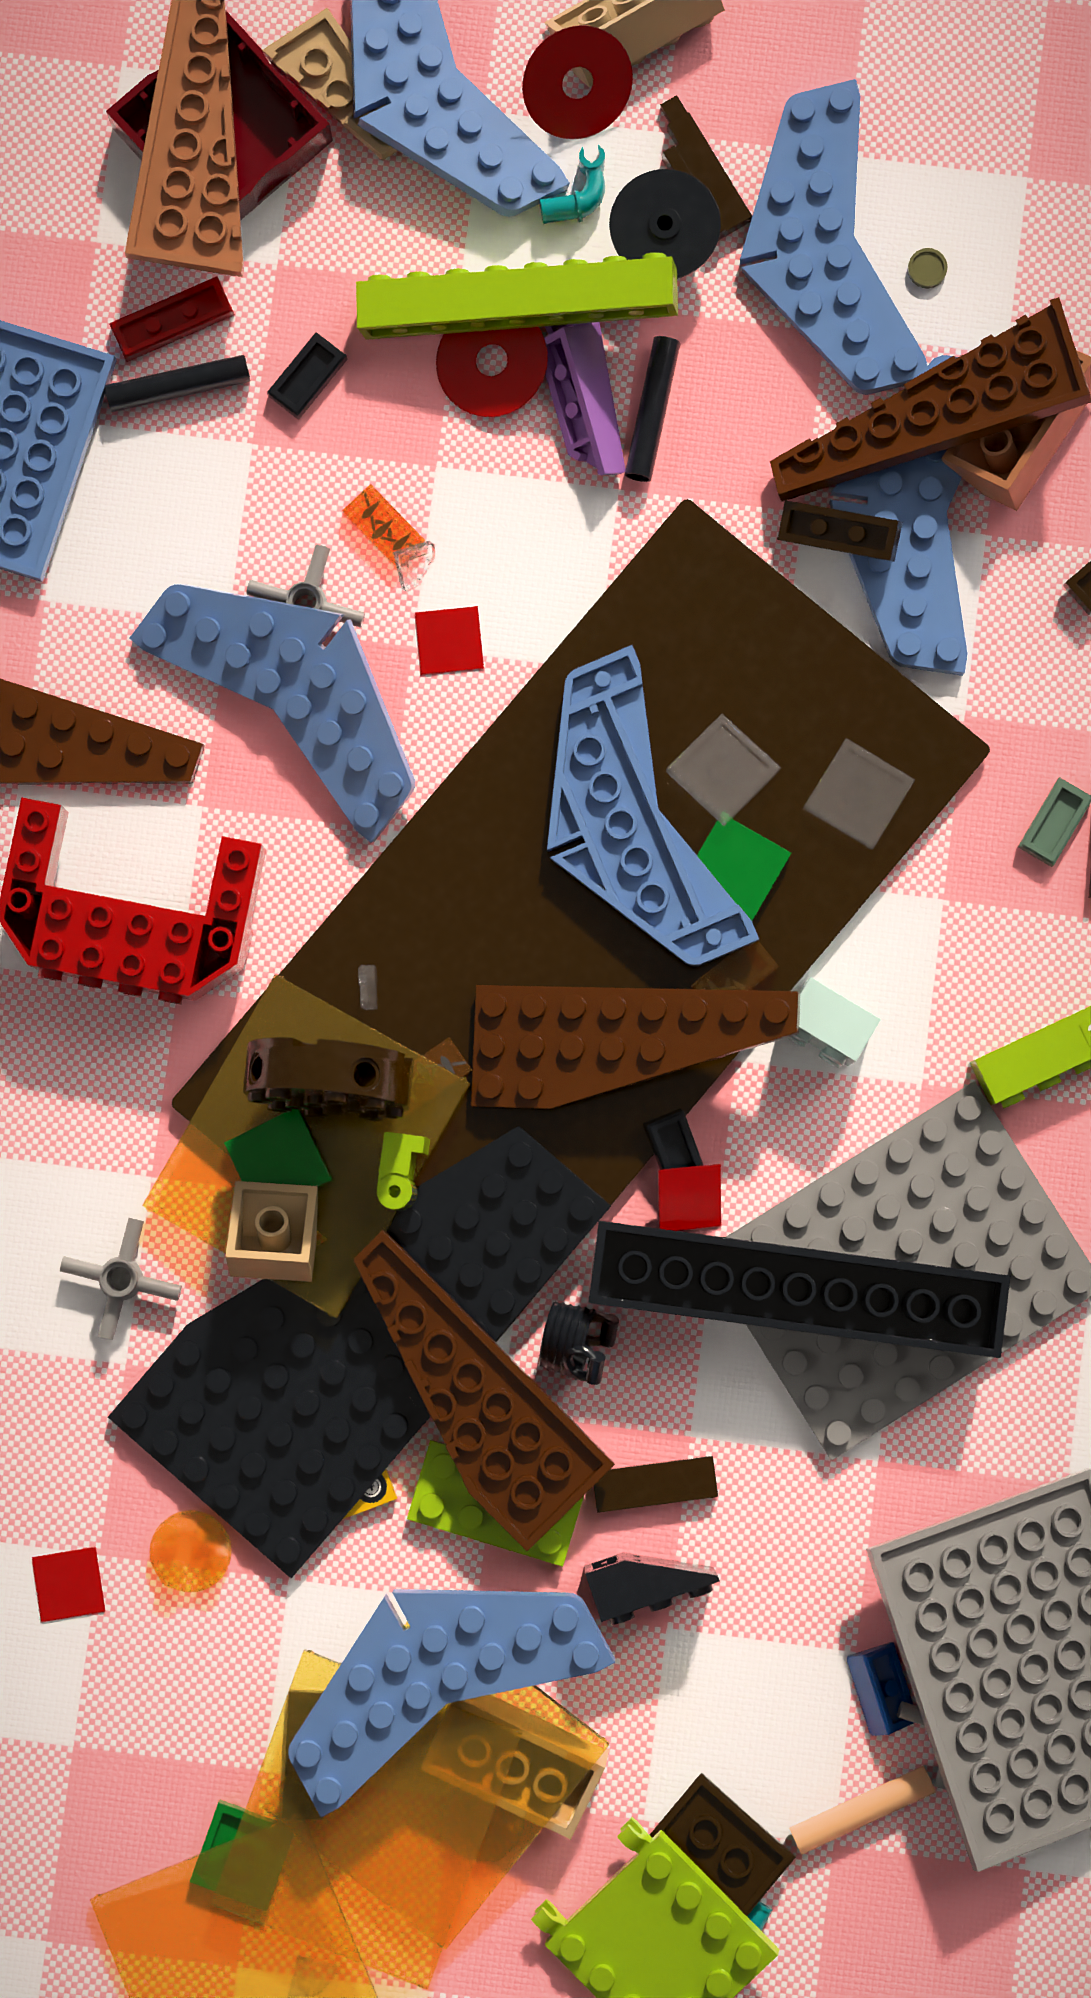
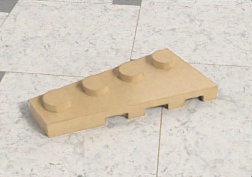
M325 8L262 49L269 62L382 161L397 152L396 149L358 126L359 118L386 106V104L353 119L351 41L328 8Z

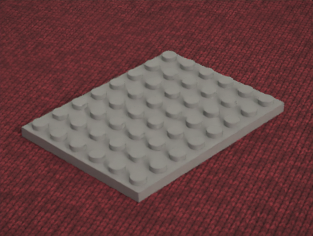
M975 1081L726 1236V1238L1010 1275L1002 1353L1091 1297L1090 1261ZM746 1324L831 1461L994 1359V1357Z
M1086 1468L865 1548L972 1869L977 1872L1091 1828V1468Z

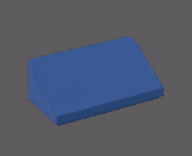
M894 1642L848 1656L846 1658L869 1733L872 1736L890 1735L914 1724V1722L897 1717L900 1703L903 1701L913 1704Z

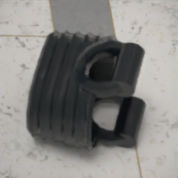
M553 1302L543 1332L538 1365L541 1368H546L547 1371L552 1370L554 1373L558 1372L562 1376L567 1375L568 1378H574L575 1381H586L591 1385H598L602 1379L606 1356L600 1351H594L590 1346L597 1347L602 1345L607 1348L613 1347L616 1341L619 1318L613 1314L597 1312L594 1308L588 1309L586 1306L582 1308L579 1305L573 1306L572 1304L567 1305L564 1302ZM591 1322L602 1323L600 1336L594 1337L587 1334ZM589 1358L587 1370L583 1371L586 1360Z

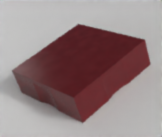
M226 10L240 217L242 220L333 141L330 123L292 82L288 81L273 68L264 55L263 50ZM158 70L147 75L106 110L112 129L141 161Z

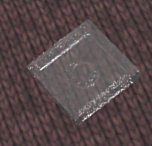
M721 714L667 767L666 772L725 826L779 772L780 767L728 718Z
M846 738L805 804L804 809L868 848L873 849L915 779Z

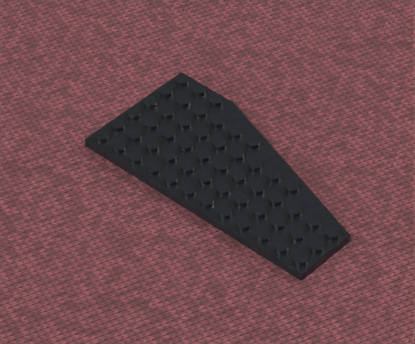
M518 1126L417 1186V1198L410 1208L396 1211L384 1206L317 1246L312 1282L262 1279L188 1323L107 1418L292 1579L431 1417L353 1258L384 1229L496 1341L609 1210L611 1205Z

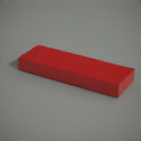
M216 276L109 323L126 362H129L235 314L220 280Z

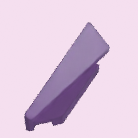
M600 322L545 326L548 336L544 337L548 351V364L545 375L568 455L577 461L587 462L597 468V473L601 476L624 473L625 463Z

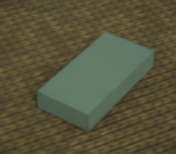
M1059 777L1017 847L1053 867L1089 807L1091 795Z

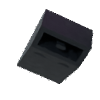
M625 1552L584 1565L585 1575L600 1620L603 1622L610 1619L611 1625L620 1624L635 1618L634 1611L649 1606L651 1612L672 1606L674 1604L673 1597L688 1593L690 1598L708 1594L714 1591L712 1584L720 1582L717 1572L711 1566Z

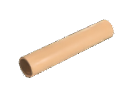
M923 1765L800 1822L789 1829L801 1855L928 1797L936 1793Z

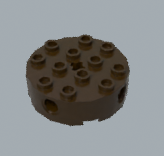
M291 1037L255 1039L248 1043L243 1093L248 1097V1102L268 1104L267 1110L273 1112L291 1113L292 1109L305 1110L304 1116L321 1119L329 1118V1115L347 1116V1113L360 1114L359 1119L374 1122H382L384 1118L403 1119V1113L410 1108L414 1060L413 1058H405L404 1053L396 1050L339 1040L317 1039V1044H310Z

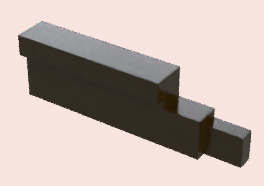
M676 95L660 104V109L669 123L667 124V132L675 144L663 151L662 161L667 169L678 170L692 175L709 189L720 213L721 227L719 240L750 223L752 214L679 97Z

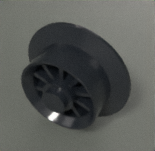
M673 169L652 170L632 179L617 195L609 218L610 237L618 256H623L627 260L642 259V256L648 253H663L666 257L672 256L677 268V279L695 272L706 263L717 246L721 227L719 208L709 189L692 175Z

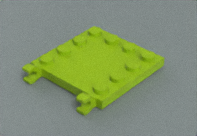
M633 1817L620 1828L621 1832L617 1835V1838L625 1847L636 1852L624 1866L568 1919L548 1899L535 1909L534 1912L536 1914L531 1918L532 1922L541 1931L550 1934L545 1942V1946L596 1998H734L779 1955L780 1950L662 1830L652 1838Z

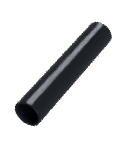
M655 336L653 339L624 474L625 477L635 481L650 482L652 480L681 345L678 340L671 337Z
M243 354L105 385V391L111 412L243 384L251 382L246 358Z

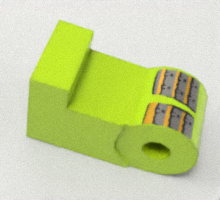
M384 1132L377 1197L386 1208L402 1211L410 1208L415 1203L417 1187L413 1180L417 1154L428 1155L429 1138Z

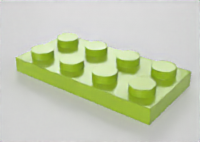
M431 1439L407 1520L563 1567L584 1496L542 1538L526 1551L468 1493L445 1443Z

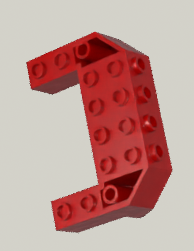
M21 797L0 895V924L27 965L38 970V977L55 981H62L63 975L78 978V985L102 989L103 983L118 986L117 992L142 997L143 991L158 994L157 1000L182 1005L183 999L196 1001L243 970L252 942L253 931L250 928L266 855V849L261 843L225 836L221 837L206 915L203 916L54 887L69 812L59 804Z

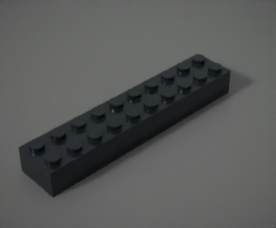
M598 1221L588 1303L1001 1358L1011 1276Z

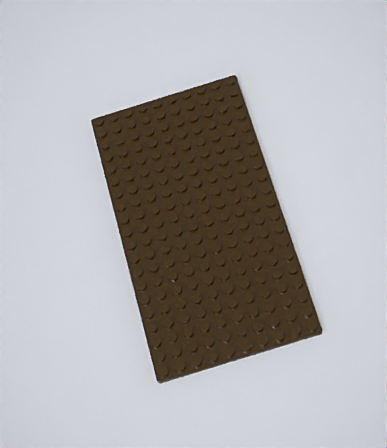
M685 499L680 502L172 1099V1107L229 1155L224 1142L283 1114L267 1110L268 1104L248 1102V1097L243 1093L248 1043L255 1039L291 1037L310 1044H317V1039H327L396 1050L404 1053L405 1058H413L412 1081L416 1072L419 1073L418 1063L424 1066L442 1065L441 1056H444L450 1061L451 1065L461 1061H465L467 1064L452 1065L455 1076L444 1066L435 1067L437 1072L434 1078L432 1077V1069L435 1068H428L426 1066L434 1086L419 1073L417 1080L419 1078L427 1083L418 1084L416 1080L412 1089L418 1103L410 1098V1108L403 1113V1119L384 1118L382 1122L365 1121L359 1119L360 1114L347 1113V1116L329 1115V1118L321 1119L304 1116L305 1110H301L334 1180L318 1188L317 1230L329 1240L384 1207L377 1197L384 1132L423 1136L430 1139L428 1155L417 1154L413 1180L417 1187L520 1126L612 1205L654 1155L643 1123L679 1108L684 1110L686 1116L739 1052L713 1061L693 1065L687 1069L632 1086L612 1090L590 1099L586 1098L557 1109L472 1107L476 985L711 990L707 983V980H709L719 989L735 986L734 981L745 986V990L791 991L989 755L990 747L693 501ZM631 645L640 662L657 803L661 813L696 855L699 853L721 813L791 852L790 857L752 920L759 941L701 966L685 964L550 859L552 856L585 843L583 837L547 852L565 680L573 670ZM726 979H730V986H725ZM511 1324L505 1329V1331L499 1336V1338L495 1342H497L501 1338V1336L506 1332V1330L511 1326Z

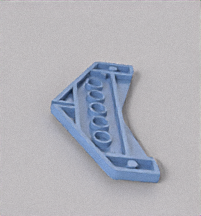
M350 0L353 119L386 104V106L359 118L358 126L502 216H516L540 204V199L553 198L567 191L570 182L560 166L457 69L438 0Z
M852 79L796 93L786 101L741 253L740 265L776 256V259L741 267L742 273L855 392L870 395L903 387L905 383L928 371L929 368L926 356L854 236L861 96L857 80Z
M938 356L929 363L928 368L931 369L952 356ZM947 449L837 484L831 491L830 496L864 500L867 503L859 504L830 499L829 505L831 509L903 522L895 562L849 554L890 660L897 666L963 676L966 670L968 652L947 510L962 477L942 461L941 458Z
M174 584L166 588L129 639L147 653L273 709L354 829L370 843L375 842L414 792L415 778L351 619L345 621L325 647L322 643L345 614L188 584Z
M633 646L623 648L570 672L564 686L547 852L582 837L585 843L552 856L550 859L689 966L704 965L758 942L759 937L750 918L734 902L658 808L641 668Z
M393 1589L392 1594L409 1623V1626L405 1627L386 1593L289 1745V1759L320 1817L342 1806L447 1703L597 1673L614 1664L615 1657L584 1600L574 1593Z

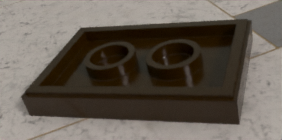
M703 1772L699 1774L649 1834L653 1838L662 1830L746 1916L749 1915L797 1857Z

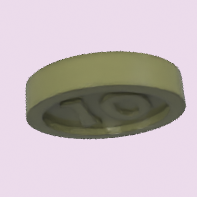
M922 248L916 251L908 263V275L911 281L918 287L926 289L934 288L941 284L948 270L946 258L940 251L934 248Z

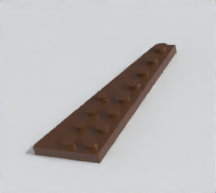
M1060 297L1051 299L1048 307L1029 318L1025 314L1016 319V325L995 337L990 334L980 340L981 344L966 354L957 358L952 356L904 384L905 389L883 401L880 397L870 403L872 408L851 420L848 417L836 423V427L823 436L812 441L809 438L769 461L781 502L1091 403L1090 392Z

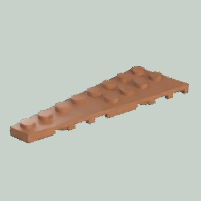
M171 0L125 247V256L128 259L243 278L244 260L225 0Z

